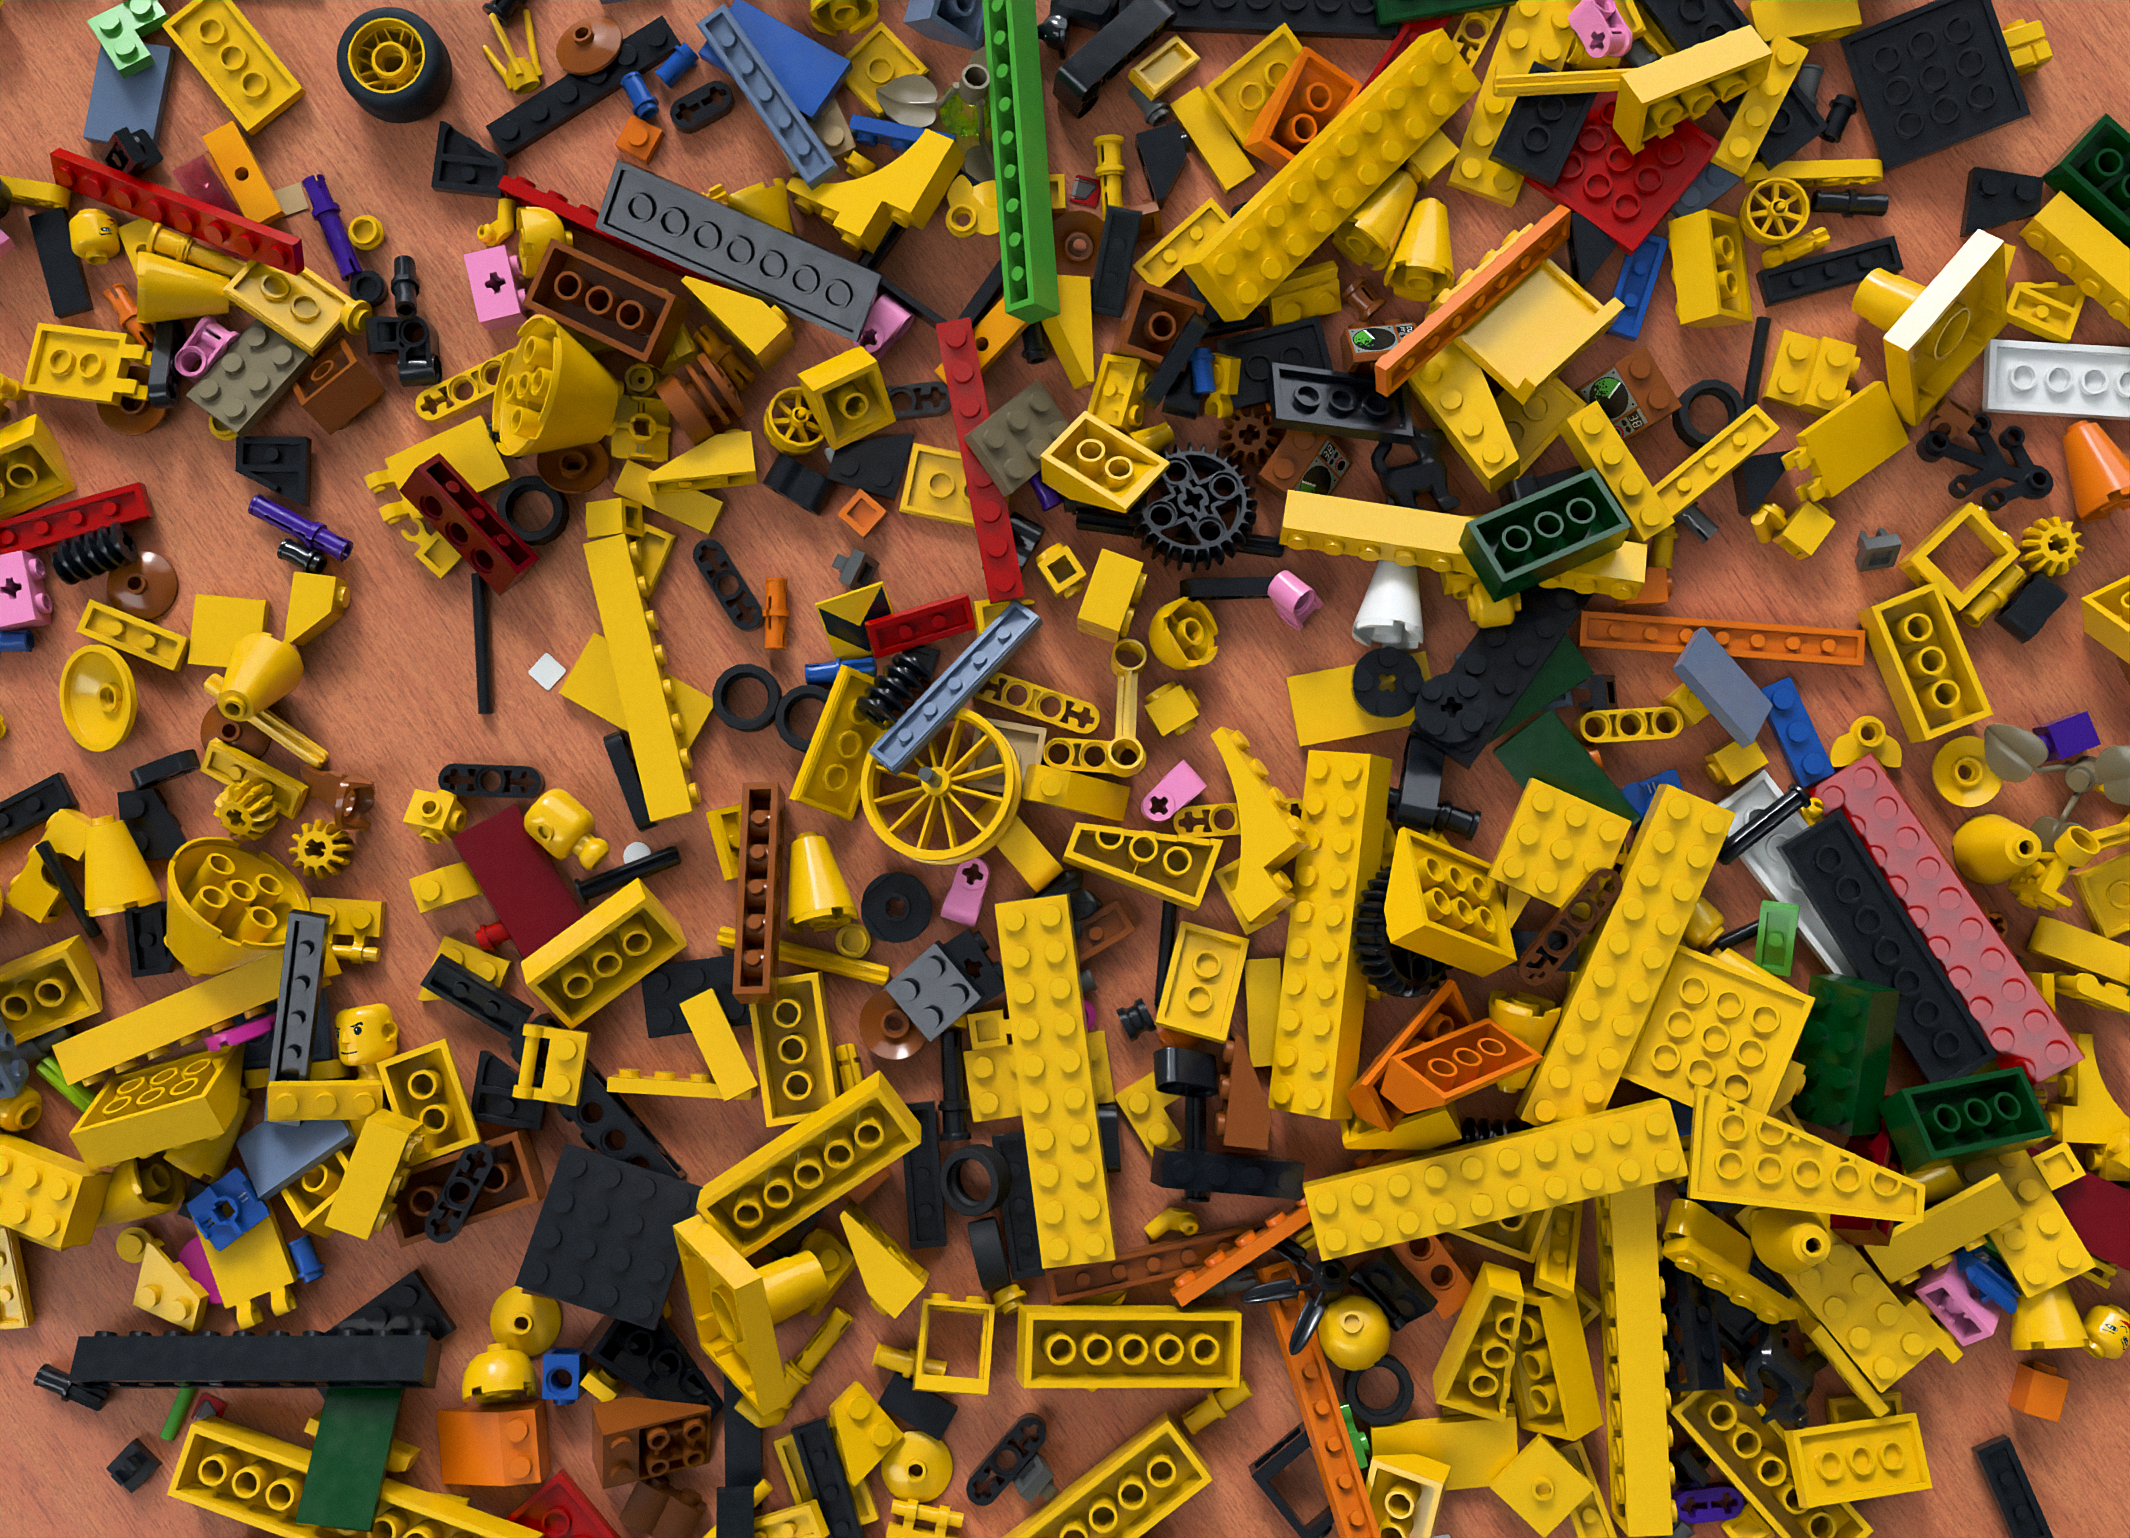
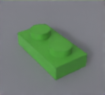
M1763 900L1761 903L1754 963L1771 974L1791 976L1800 905Z

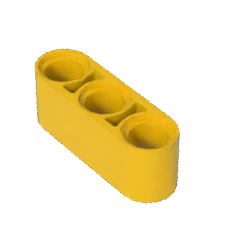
M1667 706L1598 710L1577 717L1572 724V733L1581 744L1585 745L1661 741L1677 736L1683 729L1684 721L1678 710ZM1659 715L1665 716L1669 721V729L1666 733L1659 731L1656 726V719ZM1623 717H1628L1633 721L1634 731L1631 735H1627L1621 730L1620 723ZM1588 719H1593L1598 724L1599 732L1596 737L1589 736L1585 731V723Z
M1054 738L1048 741L1044 747L1043 757L1048 767L1074 773L1114 775L1106 765V754L1111 741ZM1056 745L1065 746L1070 754L1069 759L1063 764L1053 763L1049 758V752L1052 747ZM1096 747L1103 751L1105 760L1100 766L1092 767L1086 763L1084 755L1090 748ZM1118 748L1111 755L1118 764H1121L1120 755L1130 749ZM1145 751L1143 754L1140 769L1137 773H1135L1132 776H1135L1136 774L1140 773L1144 768L1147 760Z
M998 792L994 795L1002 798ZM987 801L972 815L986 828L994 818L1000 804ZM1016 814L1012 825L996 846L1029 885L1039 893L1058 877L1064 869Z
M2038 917L2027 947L2029 952L2081 972L2092 974L2105 981L2130 988L2129 946L2053 918Z
M1674 1199L1671 1201L1663 1231V1238L1665 1240L1691 1236L1749 1273L1754 1253L1750 1239L1693 1201L1687 1199Z

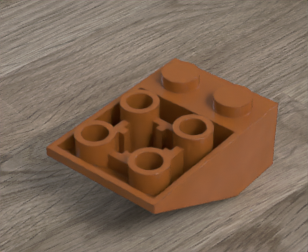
M1230 1030V1038H1226V1042L1222 1044L1221 1059L1227 1062L1226 1074H1219V1093L1217 1095H1220L1223 1103L1222 1110H1215L1213 1130L1216 1131V1135H1219L1223 1145L1268 1150L1271 1111L1241 1035L1236 1031Z
M630 1396L592 1405V1459L602 1489L710 1463V1406Z

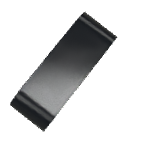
M1412 732L1409 733L1404 750L1393 822L1430 831L1437 811L1445 754Z

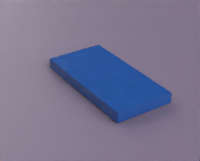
M735 0L729 11L802 116L815 123L853 69L851 61L745 1ZM706 41L698 52L701 59L731 76L709 42Z

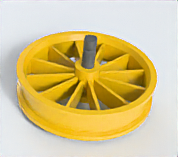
M963 707L950 720L955 721V725L942 767L934 737L928 743L933 767H927L916 755L913 759L921 767L918 776L902 771L897 775V777L920 782L922 786L879 797L881 774H893L871 757L869 752L862 768L860 781L861 800L864 812L873 830L890 847L924 864L936 866L956 865L983 855L1006 834L1016 817L1021 801L1022 775L1018 758L1012 746L1004 735L985 718ZM890 723L888 726H886V730H883V731L878 735V737H877V738L875 739V741L873 742L872 746H873L894 724ZM965 724L972 725L986 733L953 766ZM992 742L995 744L1001 756L1002 764L960 775ZM1003 772L1005 774L1002 798L963 788L964 783ZM962 794L1000 804L994 818L986 828L959 801ZM923 795L891 827L888 825L881 806ZM954 803L982 831L975 838L960 846L958 845L950 805ZM930 804L917 848L906 844L897 835ZM941 805L951 849L927 850Z

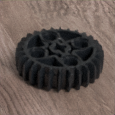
M1189 442L1186 451L1182 452L1178 445L1175 444L1171 455L1162 448L1159 456L1169 461L1170 467L1154 484H1157L1163 498L1147 505V498L1153 487L1152 485L1126 513L1129 514L1128 527H1135L1133 538H1143L1141 550L1149 547L1153 548L1152 560L1160 554L1165 556V567L1171 560L1177 561L1178 571L1182 569L1184 563H1190L1191 571L1195 572L1197 563L1202 562L1208 571L1212 559L1221 566L1224 563L1225 555L1233 559L1236 555V549H1243L1246 538L1251 536L1253 525L1256 522L1257 514L1255 511L1258 502L1253 499L1256 492L1255 487H1248L1250 475L1240 476L1242 464L1234 467L1230 466L1231 454L1222 460L1219 458V448H1216L1212 454L1206 453L1205 443L1202 444L1199 451H1193L1192 443ZM1194 470L1211 474V476L1199 480ZM1177 474L1183 480L1176 482L1170 480L1167 476ZM1225 489L1229 491L1231 495L1220 496L1215 492V490ZM1236 508L1235 521L1231 529L1227 531L1225 523L1220 516ZM1154 518H1163L1167 520L1168 524L1159 526L1152 520ZM1205 532L1212 533L1217 539L1208 541L1203 539L1200 534ZM1184 533L1190 545L1177 543L1170 539Z
M1386 866L1384 871L1376 873V879L1368 880L1369 890L1361 891L1364 901L1363 903L1356 904V907L1360 910L1359 916L1353 918L1357 922V931L1351 933L1357 937V944L1353 946V949L1360 952L1356 963L1364 965L1361 973L1369 977V984L1376 986L1377 991L1395 997L1419 998L1421 995H1429L1432 989H1437L1440 986L1439 981L1447 979L1445 970H1451L1454 966L1390 943L1386 933L1387 924L1384 905L1392 866Z

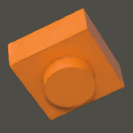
M631 114L615 145L622 152L649 165L665 134L661 129Z
M860 488L837 515L865 540L888 513Z

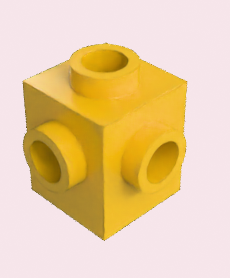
M415 789L403 822L415 834L427 842L440 844L441 840L452 842L451 838L458 835L465 827L467 810L457 801L458 797L451 792L437 790L436 793Z

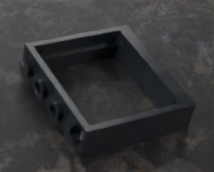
M962 169L958 171L954 178L955 180L959 175L963 174L973 187L981 183ZM893 221L874 254L863 249L862 255L857 262L877 271L907 228ZM1001 258L958 318L970 317L973 329L985 317L1004 290ZM883 277L879 291L884 294L888 293L934 329H936L935 324L947 322V320Z

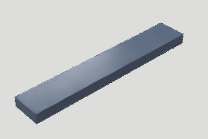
M721 5L698 22L696 25L811 191L840 171L835 161L726 5Z
M1013 600L868 750L871 757L896 777L1043 624L1041 618L1018 600Z

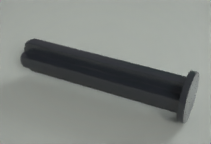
M1791 783L1788 786V792L1724 841L1716 858L1717 861L1722 865H1729L1801 807L1808 808L1811 806V801L1807 794L1798 785Z
M670 846L584 881H580L577 878L574 880V885L582 904L586 906L589 905V899L628 885L636 878L643 879L682 862L681 855L676 846Z
M1185 1097V1148L1206 1150V1098ZM1185 1190V1196L1181 1197V1201L1193 1203L1209 1202L1210 1197L1206 1196V1191Z

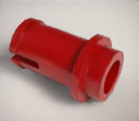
M500 921L489 926L482 924L480 925V930L475 932L477 941L483 951L488 949L494 951L496 950V945L510 940Z

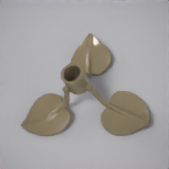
M986 45L973 53L969 65L962 71L960 82H954L952 88L938 101H936L938 93L935 85L928 78L916 74L900 76L887 85L876 89L877 100L884 113L892 121L923 129L934 124L936 119L935 108H942L956 93H959L960 98L966 104L976 105L978 134L981 145L972 146L967 150L965 154L966 160L963 163L964 171L981 183L995 180L993 140L987 143L985 138L984 99L990 82V74L987 70Z
M1991 724L1986 727L1984 731L1985 758L1991 771L1999 778L2009 782H2023L2031 776L2033 771L2037 774L2066 771L2065 781L2069 788L2074 790V793L2061 814L2060 820L2050 816H2042L2030 828V831L2035 833L2041 841V852H2056L2054 842L2070 826L2084 828L2078 823H2067V819L2083 792L2092 789L2095 784H2104V793L2110 801L2121 805H2130V746H2111L2103 750L2097 758L2082 756L2074 764L2071 761H2066L2064 764L2040 767L2039 765L2048 758L2049 751L2045 743L2037 735L2028 730L2006 724ZM2070 865L2068 870L2071 871L2077 867Z

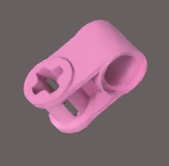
M1581 0L1568 15L1570 26L1576 31L1591 57L1602 58L1608 54L1613 57H1621L1631 49L1633 43L1632 32L1618 12L1614 0Z
M888 293L883 294L873 305L860 340L858 342L853 341L854 347L861 345L879 362L896 341L908 331L914 322L915 314ZM875 339L876 345L867 344L864 347L863 342L865 340L872 342Z
M206 315L197 323L193 333L174 358L176 370L194 384L199 382L241 336L240 333L236 331L231 332L220 325L218 319L213 315ZM198 360H202L201 367L197 371L191 372L193 364Z
M1284 570L1276 575L1268 587V596H1270L1277 608L1276 611L1279 616L1299 632L1304 628L1303 622L1313 611L1324 606L1323 602L1316 595L1315 590L1288 570Z
M1183 759L1144 797L1140 806L1141 814L1150 823H1162L1182 806L1187 805L1207 784ZM1150 799L1156 802L1162 799L1166 803L1162 808L1165 812L1164 815L1160 812L1155 814L1150 812L1149 809L1153 806Z
M977 857L959 865L953 884L947 893L940 917L975 928L991 875L990 866L985 860ZM974 864L979 865L978 871L983 874V878H977L974 883H971L969 875L965 873V868H971Z

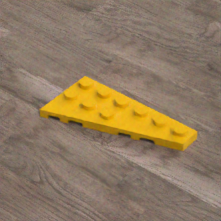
M1695 1084L1687 1198L1923 1224L1926 1185Z

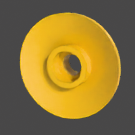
M1974 736L1954 738L1946 742L1934 757L1932 764L1934 785L1940 795L1954 805L1960 807L1983 805L1993 799L2002 786L2003 779L1996 776L1987 764L1985 740ZM1960 766H1963L1967 771L1964 779L1960 778L1958 773Z
M513 1286L503 1292L492 1307L490 1314L492 1335L497 1343H509L510 1350L521 1351L528 1357L540 1354L555 1342L562 1326L561 1308L557 1300L523 1294V1288ZM518 1317H525L527 1319L528 1327L526 1329L518 1326Z
M921 1430L903 1432L904 1436L881 1460L882 1478L889 1491L900 1500L908 1502V1498L919 1500V1503H925L938 1497L948 1486L953 1471L952 1456L942 1439L938 1441ZM914 1464L920 1465L923 1470L922 1474L918 1476L912 1475L909 1470L910 1466Z

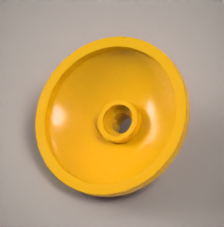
M86 645L76 650L70 656L63 669L59 688L60 708L65 725L71 736L82 747L95 752L113 750L126 740L136 721L138 691L133 673L125 660L115 650L105 645Z

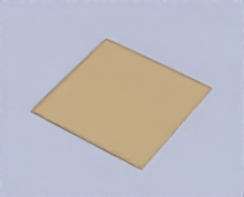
M300 182L274 191L286 214L284 216L308 208Z

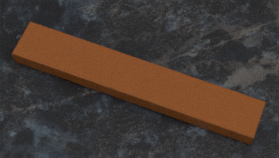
M1246 1223L1117 1251L1116 1259L1112 1261L1043 1269L1049 1303L1056 1305L1178 1278L1189 1270L1196 1273L1206 1266L1204 1261L1210 1255L1219 1250H1223L1226 1253L1236 1246L1234 1241L1249 1230H1253L1256 1233L1255 1225L1253 1223ZM1258 1256L1252 1261L1261 1260V1257Z

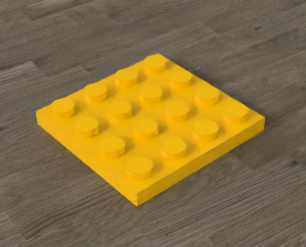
M1678 944L1620 1077L1693 1108L1695 1084H1698L1768 1115L1816 999Z

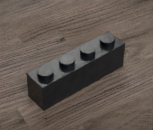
M1154 1145L1150 1182L1162 1188L1301 1200L1305 1163L1284 1157Z

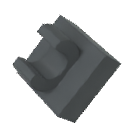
M1878 528L1876 536L1868 538L1865 531H1860L1857 539L1859 550L1855 558V564L1859 572L1894 567L1902 546L1898 534L1888 535L1885 529Z
M853 549L849 558L837 554L832 564L833 568L838 569L842 573L839 581L852 590L869 586L879 566L877 561L857 549Z
M1037 1451L1012 1479L1020 1496L1029 1503L1038 1494L1047 1501H1050L1058 1491V1488L1052 1484L1054 1474L1046 1458Z

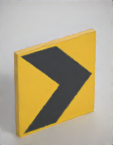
M883 581L815 603L835 659L841 657L842 661L860 659L872 655L864 622L894 613Z

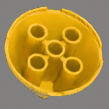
M542 314L530 317L516 333L517 336L522 338L515 351L507 350L496 383L492 407V431L499 433L501 443H496L499 452L510 457H520L599 442L605 435L612 436L618 424L615 412L617 403L624 392V383L616 380L610 371L554 319Z
M225 837L193 839L183 844L170 860L167 872L166 935L163 939L165 945L170 949L175 958L184 965V969L188 974L194 977H202L204 974L220 975L285 948L289 912L293 909L311 912L307 895L301 884L283 864L262 850L259 854L239 847L241 841Z

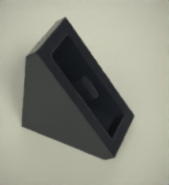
M1571 213L1570 238L1566 241L1571 278L1584 288L1618 244L1580 213Z
M1792 450L1751 456L1732 471L1739 514L1745 517L1756 511L1785 471L1780 458Z

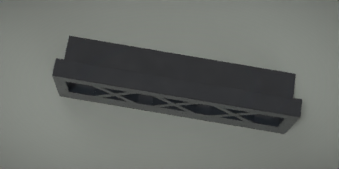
M1663 1255V1261L1658 1262L1659 1276L1663 1277L1665 1283V1298L1660 1299L1661 1313L1665 1314L1667 1320V1335L1662 1336L1663 1350L1667 1351L1669 1357V1372L1665 1373L1666 1387L1669 1391L1726 1389L1714 1289L1705 1286L1702 1282L1703 1280L1694 1274L1677 1268L1675 1262L1671 1269H1669L1665 1264V1256ZM1672 1286L1677 1290L1678 1302L1675 1307L1669 1299V1291ZM1676 1324L1682 1329V1340L1679 1344L1674 1340L1673 1329ZM1680 1362L1686 1367L1688 1383H1679L1677 1367Z

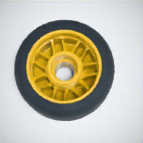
M396 7L376 8L357 17L346 28L340 39L337 50V69L340 79L354 100L372 116L390 123L418 121L434 112L447 96L452 81L450 55L434 29L419 15Z

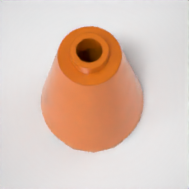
M2082 420L2069 426L2066 429L2067 434L2062 437V444L2076 512L2081 522H2095L2110 517L2109 512L2120 507L2122 511L2130 508V460L2098 423H2088L2087 420Z

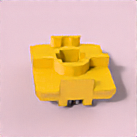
M622 395L617 403L615 412L618 424L615 433L611 437V456L648 462L668 461V437L671 427H669V409L663 400ZM635 421L645 423V436L635 435Z

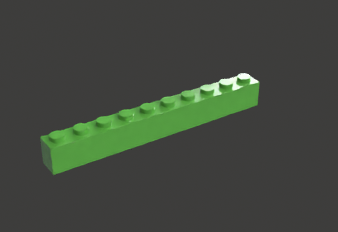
M982 0L987 70L990 74L989 99L1005 313L1033 324L1060 315L1035 0Z

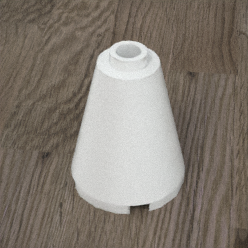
M1379 560L1353 624L1352 636L1356 641L1371 647V641L1382 643V648L1391 646L1403 651L1414 650L1418 648L1419 642L1423 643L1424 630L1417 565L1405 567L1397 565L1395 562Z

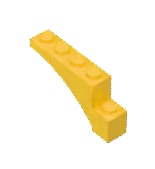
M1221 726L1211 734V737L1220 751L1230 774L1238 803L1241 826V856L1236 889L1231 894L1249 922L1265 924L1296 900L1295 895L1291 891L1293 887L1291 880L1283 871H1278V869L1307 848L1310 842L1304 835L1307 830L1302 821L1297 816H1292L1285 805L1288 801L1285 795L1277 787H1273L1266 776L1269 775L1267 768L1259 759L1253 758L1247 749L1250 747L1247 738L1239 730L1234 731Z

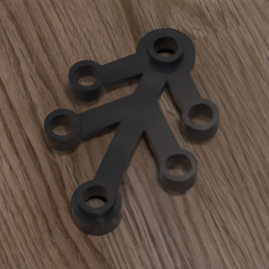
M1978 413L1974 415L1976 422L1981 424L1982 430L1978 429L1974 423L1967 432L1970 436L1974 437L1983 454L1950 443L1948 436L1940 431H1930L1917 442V454L1926 462L1934 463L1944 456L1981 470L1970 476L1959 475L1949 483L1948 490L1954 498L1963 499L1972 493L1973 490L2000 478L2014 482V484L2004 489L1993 487L1982 496V504L1989 511H1998L2007 502L2021 496L2029 500L2042 499L2053 489V478L2049 471L2042 466L2034 465L2022 445L2025 440L2023 430L2017 426H2009L2000 433L1998 438L2000 445L2010 452L2017 466L2015 467L2007 464L1991 437L1989 430L1992 423L1985 414ZM2008 434L2015 438V442L2009 439ZM1933 441L1939 445V448L1933 444ZM1957 483L1963 484L1965 491L1959 489ZM1991 495L1998 498L1999 504L1991 499Z

